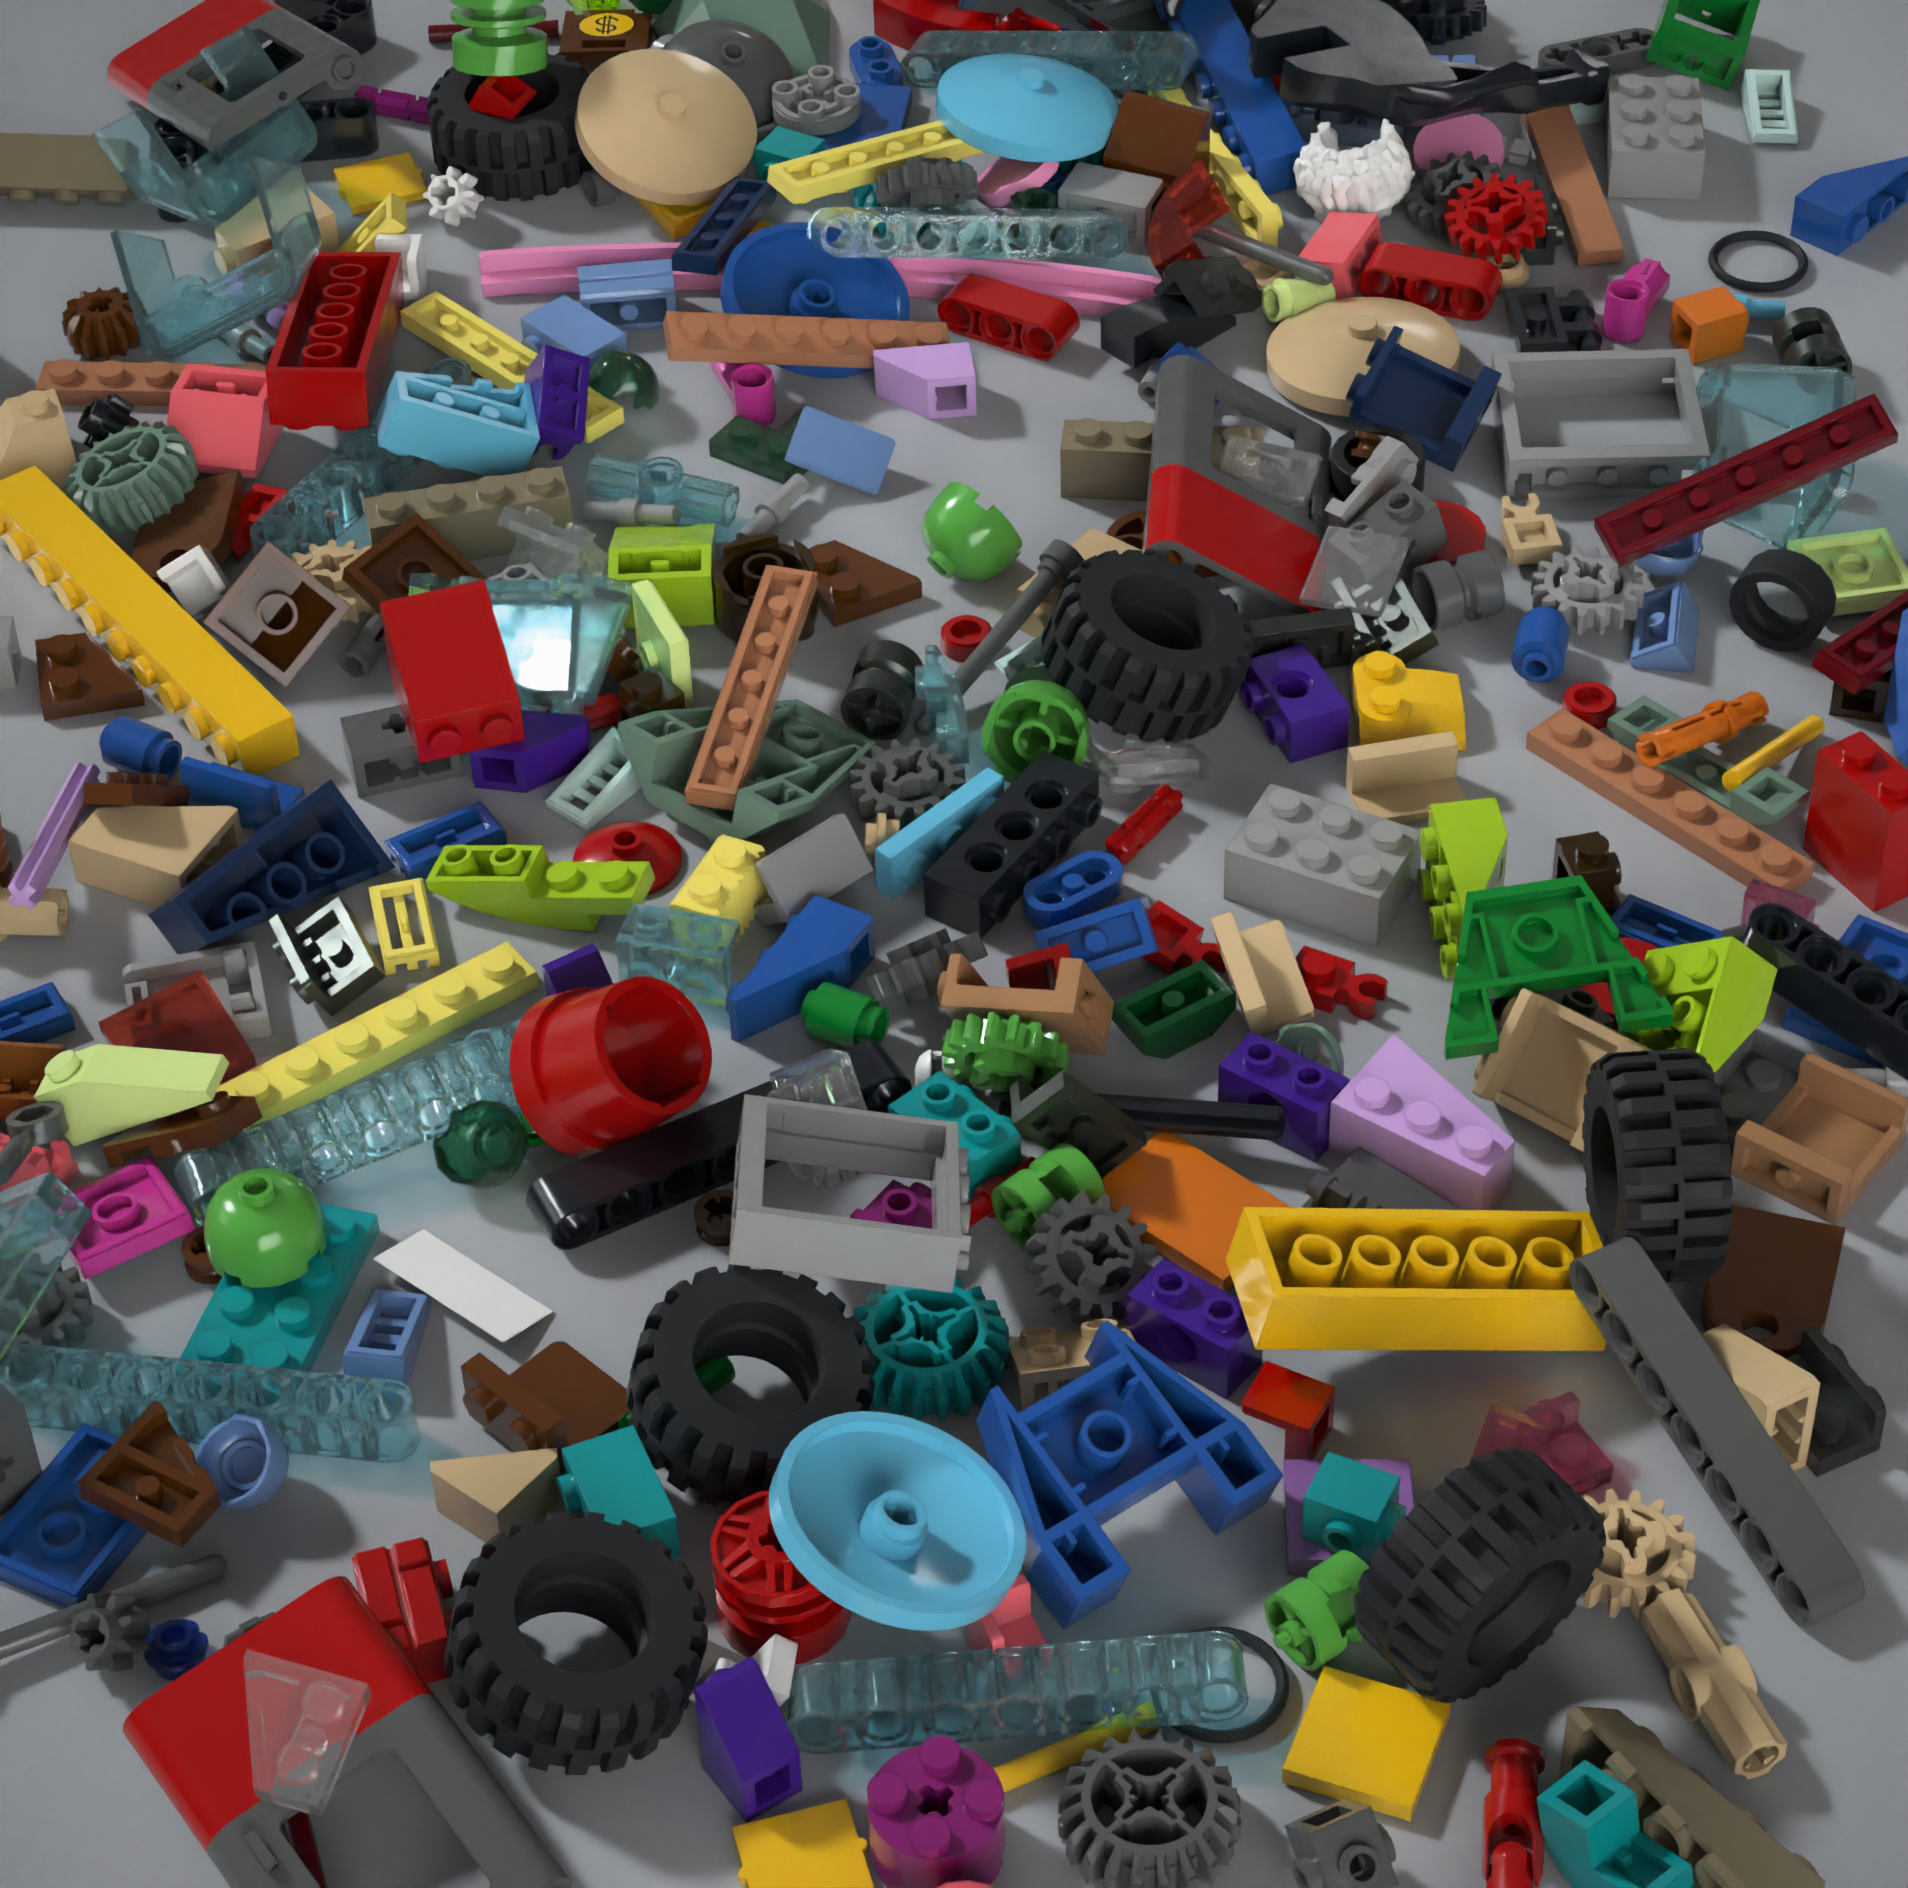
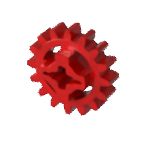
M1492 173L1490 182L1483 183L1476 177L1473 179L1474 188L1469 190L1459 187L1457 189L1458 200H1448V213L1444 214L1446 231L1449 234L1450 245L1452 247L1459 246L1462 256H1468L1475 252L1478 259L1485 260L1487 256H1494L1496 264H1501L1503 255L1510 254L1514 259H1520V248L1525 247L1526 249L1534 250L1536 248L1535 237H1545L1546 235L1545 223H1548L1547 204L1544 203L1542 190L1533 191V184L1529 179L1520 185L1517 184L1516 174L1511 173L1505 181H1499L1497 173Z

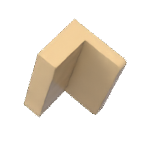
M1448 731L1348 747L1346 790L1354 809L1404 824L1429 820L1430 804L1466 800L1456 778L1457 740L1453 732Z
M1232 911L1210 918L1217 946L1233 989L1236 991V997L1249 1032L1261 1036L1281 1029L1288 1024H1296L1315 1016L1313 1003L1280 920H1272L1239 932Z

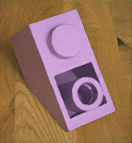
M969 342L873 350L874 383L877 396L928 420L977 415L976 375Z

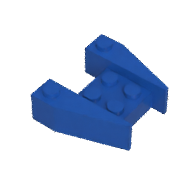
M1109 1321L1099 1326L1084 1356L1092 1366V1370L1019 1413L997 1385L990 1389L976 1420L989 1463L1009 1487L1023 1516L1027 1548L1022 1566L1026 1578L1063 1630L1115 1599L1132 1570L1100 1527L1101 1525L1175 1480L1214 1534L1217 1535L1264 1506L1283 1477V1473L1244 1422Z

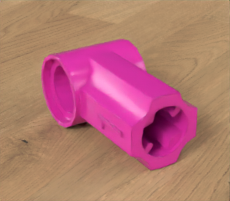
M1644 258L1638 265H1632L1622 279L1614 280L1608 284L1602 322V332L1606 337L1619 342H1633L1644 336L1646 319L1667 292L1670 285V274L1665 272L1660 261Z
M710 362L713 372L732 402L734 421L738 425L745 428H761L775 420L774 375L768 366L758 363Z

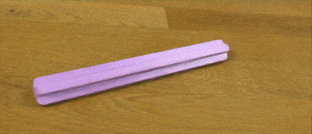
M79 762L71 769L8 886L11 892L8 901L15 908L22 904L26 908L31 909L39 902L68 847L67 841L79 826L89 804H84V782L100 783L97 778L100 770L95 764L87 767Z

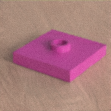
M151 1156L42 1205L49 1224L85 1280L196 1230L189 1211Z

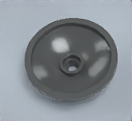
M716 19L689 25L678 32L665 49L697 57L726 74L748 99L756 119L757 128L768 125L775 120L772 108L773 84L778 81L793 79L790 63L782 49L763 32L736 21Z

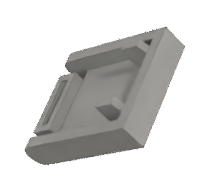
M255 940L135 962L126 965L123 969L122 974L134 1047L191 1052L273 1036ZM251 981L253 997L250 991L230 995L229 985Z

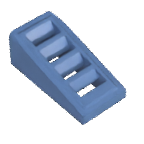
M380 1289L371 1291L343 1354L344 1390L346 1393L395 1400L403 1398L412 1376L432 1307L431 1296L428 1294ZM380 1317L403 1318V1319H408V1320H407V1321H406V1320H396V1319H387V1318H380Z

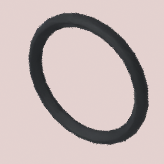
M1758 230L1736 232L1721 238L1713 245L1708 257L1710 269L1722 282L1737 289L1759 293L1775 292L1794 286L1806 274L1809 263L1804 250L1792 239L1773 232ZM1758 240L1779 244L1788 248L1795 254L1799 264L1796 272L1784 280L1751 282L1726 273L1719 265L1718 256L1727 245L1741 241Z
M1206 1627L1183 1634L1164 1647L1155 1660L1150 1674V1693L1157 1711L1164 1721L1176 1731L1186 1736L1189 1735L1192 1739L1208 1743H1233L1252 1738L1264 1732L1276 1722L1284 1710L1289 1696V1676L1283 1660L1275 1649L1263 1639L1247 1631L1231 1627ZM1208 1640H1229L1254 1649L1264 1657L1272 1668L1276 1681V1691L1272 1703L1266 1712L1255 1721L1243 1727L1230 1730L1207 1729L1186 1721L1173 1710L1167 1701L1163 1689V1678L1166 1669L1177 1654L1193 1644Z

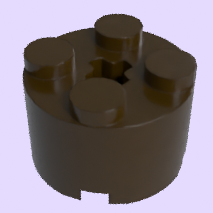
M756 534L730 542L723 548V557L718 562L714 559L712 564V581L716 623L723 634L735 641L736 647L766 565L815 572L814 557L804 544L793 540V547L779 543L778 535ZM817 590L815 591L798 641L807 640L814 634V624L818 616Z

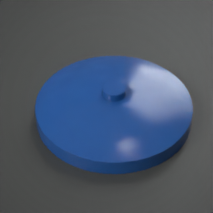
M808 222L782 223L765 227L743 239L732 251L721 280L720 300L724 313L909 320L910 301L903 279L893 264L875 247L859 237L822 224ZM776 365L797 374L819 378L850 377L873 369Z

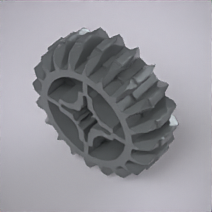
M1134 1728L1127 1743L1121 1744L1108 1735L1103 1744V1753L1086 1748L1084 1756L1081 1758V1766H1070L1069 1773L1065 1778L1066 1787L1061 1788V1794L1058 1796V1814L1061 1815L1058 1818V1835L1062 1843L1066 1844V1856L1070 1861V1866L1082 1865V1875L1085 1877L1087 1885L1104 1879V1888H1197V1880L1213 1885L1215 1878L1219 1874V1866H1229L1230 1860L1234 1855V1844L1237 1843V1838L1241 1834V1818L1238 1817L1241 1800L1239 1794H1237V1788L1232 1787V1777L1229 1774L1228 1766H1215L1216 1759L1212 1754L1211 1748L1193 1753V1743H1191L1189 1735L1176 1744L1168 1742L1162 1728L1156 1734L1154 1740H1142V1737ZM1105 1804L1114 1810V1822L1107 1828L1101 1824L1096 1816ZM1190 1804L1198 1810L1202 1817L1195 1828L1185 1822L1184 1809Z

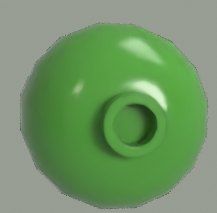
M950 482L937 495L925 513L922 523L924 544L930 553L927 560L930 566L946 579H950L954 575L963 581L984 582L997 577L1006 570L1021 554L1022 551H1019L1023 544L1014 526L994 505L987 511L974 502L980 494L959 482Z
M1029 680L1011 686L994 701L982 726V748L985 756L988 753L990 760L997 766L995 771L1004 776L1005 781L1012 784L1043 751L1081 766L1089 749L1090 722L1083 704L1070 690L1052 681Z
M275 1168L250 1169L234 1175L218 1187L205 1210L204 1242L207 1256L216 1273L224 1278V1271L229 1275L240 1277L242 1286L250 1288L275 1287L298 1279L309 1271L308 1261L317 1254L318 1250L320 1251V1256H322L326 1248L327 1229L321 1206L312 1189L288 1171Z

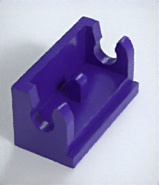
M544 345L525 370L524 383H530L540 435V440L533 455L539 451L540 446L552 445L555 446L552 459L560 460L570 452L575 444L581 445L584 441L590 369L589 357Z

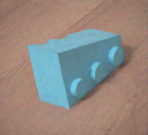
M395 372L375 417L379 447L386 448L388 451L399 456H415L433 461L438 466L446 469L458 468L479 474L482 477L525 472L540 440L530 383L517 382L514 389L510 390L492 388L493 383L489 379L477 378L474 386L452 384L451 376Z

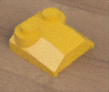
M1374 651L1361 656L1355 661L1353 669H1350L1349 689L1358 746L1452 731L1458 743V750H1466L1465 712L1458 674L1406 668L1401 659L1385 651Z

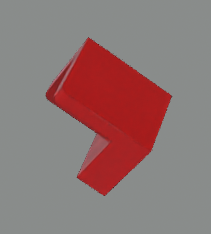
M1266 1361L1242 1399V1412L1285 1429L1284 1459H1314L1333 1428L1335 1386Z

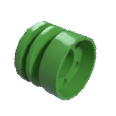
M450 0L453 5L459 6L450 12L451 20L456 24L471 27L459 31L452 36L453 67L457 71L479 76H514L534 73L547 67V34L542 30L527 27L542 22L547 17L546 9L538 5L543 3L544 0Z

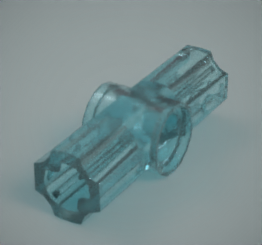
M596 453L590 461L588 475L585 479L587 494L616 502L621 498H640L646 504L678 505L681 517L705 523H716L718 526L729 528L736 517V510L740 501L739 487L733 486L730 483L683 473L682 464L670 457H656L644 463Z

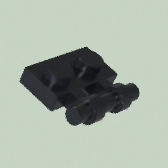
M1553 286L1506 289L1505 307L1517 353L1568 351V346H1575L1578 351H1601L1600 346L1603 339L1599 326L1593 322L1596 316L1594 306L1582 290H1572L1567 294V297H1556Z

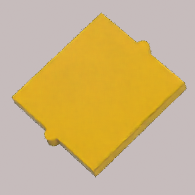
M409 152L333 169L334 178L339 186L338 195L340 198H345L352 215L375 210L391 192L406 201V203L427 199L423 197V193L428 192L423 181V170L417 169Z
M846 1798L732 1827L733 1839L742 1866L738 1870L739 1883L748 1888H874L865 1855L868 1853L867 1841L864 1838L858 1837Z

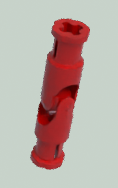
M1501 1739L1485 1750L1484 1766L1488 1773L1491 1774V1791L1484 1797L1483 1878L1487 1884L1486 1888H1534L1533 1878L1535 1887H1539L1543 1876L1544 1838L1541 1830L1537 1797L1539 1796L1538 1775L1544 1771L1545 1754L1541 1747L1525 1739ZM1525 1848L1533 1850V1855Z

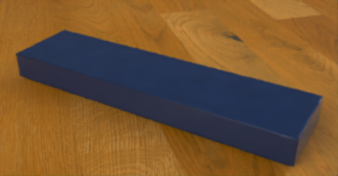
M734 177L671 255L672 270L717 276L726 265L735 247L749 235L776 200L777 190L765 180Z

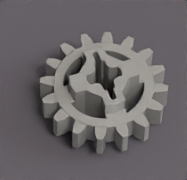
M1571 547V554L1568 556H1564L1556 551L1552 553V563L1541 560L1538 563V572L1532 575V607L1534 609L1546 606L1558 610L1565 617L1568 626L1576 627L1577 635H1583L1586 628H1594L1598 635H1604L1605 627L1608 625L1621 630L1624 629V619L1632 621L1637 619L1638 609L1643 608L1644 575L1642 572H1634V562L1618 568L1617 562L1609 554L1607 556L1599 555L1598 547H1592L1589 554H1582L1577 547Z

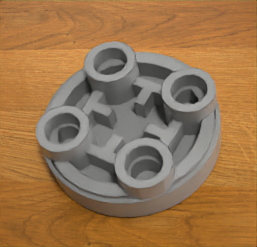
M812 66L809 68L807 75L778 81L773 84V117L781 127L811 136L840 132L852 126L861 115L860 87L845 78L834 75V69L830 66Z

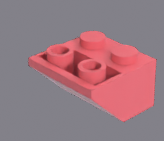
M187 363L171 391L167 426L174 425L185 440H188L195 452L194 457L198 463L196 466L198 472L223 474L239 470L243 478L257 479L284 426L270 425L265 371Z

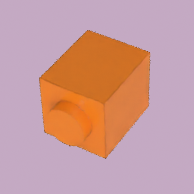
M1724 286L1673 300L1669 340L1678 349H1688L1693 365L1743 351L1746 329L1749 326L1748 310Z

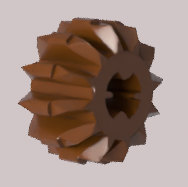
M98 287L95 292L91 293L81 291L80 298L67 301V310L62 313L64 336H67L68 343L72 346L74 354H85L88 360H94L98 357H105L109 360L114 355L127 356V349L139 347L140 337L144 335L143 327L145 322L143 312L139 308V303L135 301L133 293H121L119 287H114L108 291Z

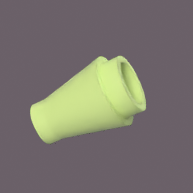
M1277 278L1263 290V311L1269 321L1281 323L1289 316L1296 315L1314 305L1335 300V289L1332 283L1322 286L1309 280Z

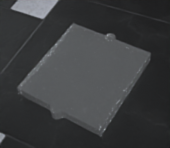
M1328 525L1299 597L1300 603L1302 605L1332 610L1351 608L1352 613L1382 617L1410 546L1409 538L1374 533L1370 527L1362 531Z

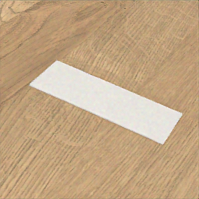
M425 1229L373 1258V1260L502 1343L553 1312Z

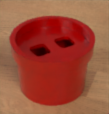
M638 976L601 988L581 987L550 995L534 1004L522 1017L515 1030L510 1049V1076L518 1105L535 1132L557 1151L580 1160L655 1129L662 1122L693 1105L702 1095L708 1084L712 1067V1049L709 1034L701 1015L693 1003L680 990L663 980L648 976Z

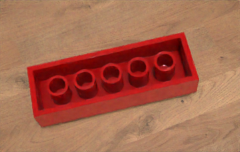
M401 252L306 253L265 371L270 425L285 426L290 430H305L312 426H334L342 431L356 430L362 426L370 425L400 323V310L404 309L405 305Z

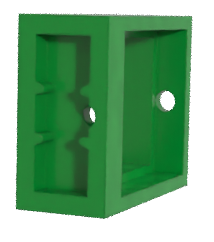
M1664 0L1645 59L1693 78H1699L1701 81L1728 91L1745 56L1760 0ZM1702 11L1709 12L1711 15H1704ZM1677 13L1735 35L1734 40L1675 19V15ZM1693 55L1696 56L1698 60L1693 62L1690 61L1688 57Z

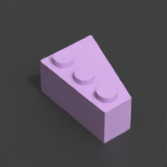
M1394 1033L1331 1101L1328 1151L1345 1160L1360 1146L1458 1207L1457 1210H1493L1511 1190L1515 1140Z

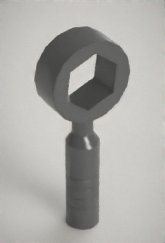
M40 1102L31 1104L12 1112L6 1117L5 1123L10 1140L0 1152V1185L9 1181L30 1154L32 1147L53 1142L68 1132L69 1125L64 1106L61 1103Z

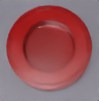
M961 615L948 620L941 628L942 652L954 661L964 662L991 631V625L986 620L973 615Z
M1580 682L1570 686L1565 691L1562 708L1599 730L1607 727L1608 719L1615 715L1617 698L1615 693L1603 684Z

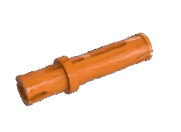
M1756 691L1747 692L1730 701L1716 700L1704 706L1700 713L1690 715L1659 729L1639 735L1637 739L1640 741L1635 746L1636 753L1645 765L1654 767L1668 759L1678 757L1703 747V745L1708 743L1728 742L1736 738L1739 731L1764 723L1767 719L1764 716L1769 714L1768 704L1765 698Z

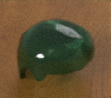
M611 349L602 353L589 369L588 386L610 400H615L620 395L630 393L634 398L633 408L635 409L642 407V405L652 409L659 400L660 384L658 375L653 367L637 354L627 350Z
M483 1099L464 1106L462 1109L452 1111L447 1130L443 1135L435 1137L433 1140V1151L437 1169L453 1183L482 1190L502 1186L509 1181L520 1169L529 1147L528 1131L523 1118L507 1104Z

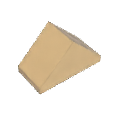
M557 1448L430 1461V1473L437 1511L485 1543L496 1534L504 1533L508 1537L511 1525L527 1518L534 1517L536 1522H538L561 1500L556 1484V1477L561 1476Z

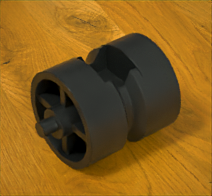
M1804 307L1788 313L1778 322L1772 336L1773 346L1784 367L1789 382L1797 394L1806 398L1827 397L1840 390L1847 383L1852 373V361L1831 316L1826 311L1816 307Z
M879 640L867 644L859 653L853 669L852 680L849 682L841 702V715L847 726L870 739L889 740L900 735L906 728L912 711L913 700L917 696L924 676V667L919 656L909 647L895 641Z

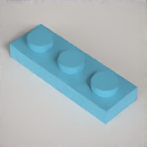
M987 767L875 849L877 890L894 899L910 886L922 881L923 875L1004 792V776Z

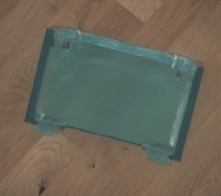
M1721 362L1714 369L1708 367L1698 381L1696 395L1700 396L1699 404L1701 408L1712 412L1718 407L1716 450L1709 459L1704 457L1698 462L1693 474L1855 402V376L1835 367ZM1855 462L1722 522L1780 549H1787L1788 540L1816 537L1845 500L1854 479Z
M561 572V576H554V579L484 580L516 684L520 705H552L551 713L584 715V706L595 705L630 610L632 583L587 572ZM410 573L408 596L482 579L459 576V579L447 580L438 578L437 574Z

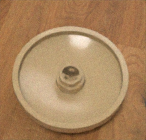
M640 49L608 59L598 66L587 78L581 89L576 106L575 132L583 154L593 168L604 179L620 190L634 197L658 204L691 205L717 198L734 177L742 178L745 175L756 147V119L752 107L741 89L726 74L708 62L673 50Z
M1383 297L1335 299L1319 303L1296 315H1291L1275 328L1267 343V373L1273 386L1292 402L1317 412L1348 416L1352 402L1346 400V395L1358 372L1366 376L1370 369V366L1366 365V360L1377 338L1386 341L1394 325L1404 329L1399 342L1402 347L1457 373L1460 367V342L1454 328L1443 317L1420 305Z

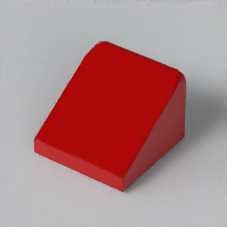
M516 75L489 76L478 87L468 107L474 111L513 120L535 97L537 92Z

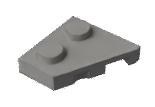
M1386 436L1375 448L1369 460L1362 464L1351 476V483L1357 485L1356 489L1344 502L1333 497L1324 511L1343 529L1346 528L1403 479L1412 484L1416 476V464L1419 458L1404 442Z

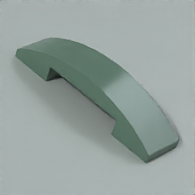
M1643 695L1610 717L1607 728L1620 744L1636 753L1635 746L1640 741L1637 739L1639 735L1664 727L1667 724L1682 719V717ZM1704 747L1678 757H1673L1657 765L1750 824L1773 825L1809 800V790L1769 767L1764 768L1734 790L1728 791L1722 784V775L1735 765Z

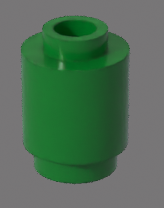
M824 982L817 990L812 989L806 995L801 1008V1020L805 1022V1029L809 1036L849 1048L866 1041H877L882 1044L889 1027L890 1012L888 1008L880 1006L879 1002L876 1003L877 998L830 982Z

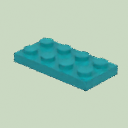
M320 1204L327 1229L326 1248L322 1256H320V1251L318 1250L317 1254L308 1261L309 1271L300 1278L280 1286L263 1288L242 1286L240 1277L232 1276L225 1272V1278H221L174 1368L178 1385L293 1407L380 1231L377 1214Z

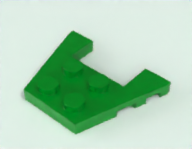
M1581 875L1467 892L1444 1042L1445 1060L1498 1052L1499 1039L1489 999L1519 995L1523 988L1541 992L1606 982L1620 1034L1672 1026L1674 1013L1666 997H1660L1648 980L1649 973L1638 957L1633 958L1619 938V929Z

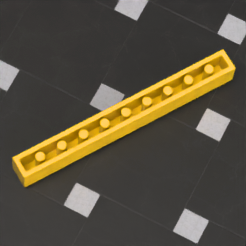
M34 465L0 480V537L8 544L14 558L19 562L24 560L32 568L39 583L42 586L49 585L57 593L64 608L67 611L74 610L82 618L89 633L92 636L99 635L107 643L114 658L119 662L124 660L133 669L140 684L145 688L150 686L159 695L166 710L171 714L176 712L186 722L192 736L196 740L203 739L212 748L220 764L261 775L300 756L293 714L40 469Z

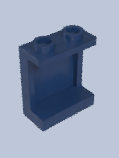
M1394 325L1386 341L1377 338L1366 360V365L1370 366L1366 376L1358 372L1348 390L1346 400L1352 402V406L1346 422L1359 428L1365 426H1388L1403 430L1417 438L1425 450L1426 460L1454 472L1493 400L1502 373L1484 365L1477 380L1474 381L1402 347L1399 342L1404 329Z

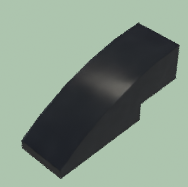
M1161 295L1145 298L1124 305L1101 317V349L1135 369L1154 357L1162 358L1178 342L1186 348L1190 346L1195 349L1236 326V317L1233 315L1200 318L1184 295Z

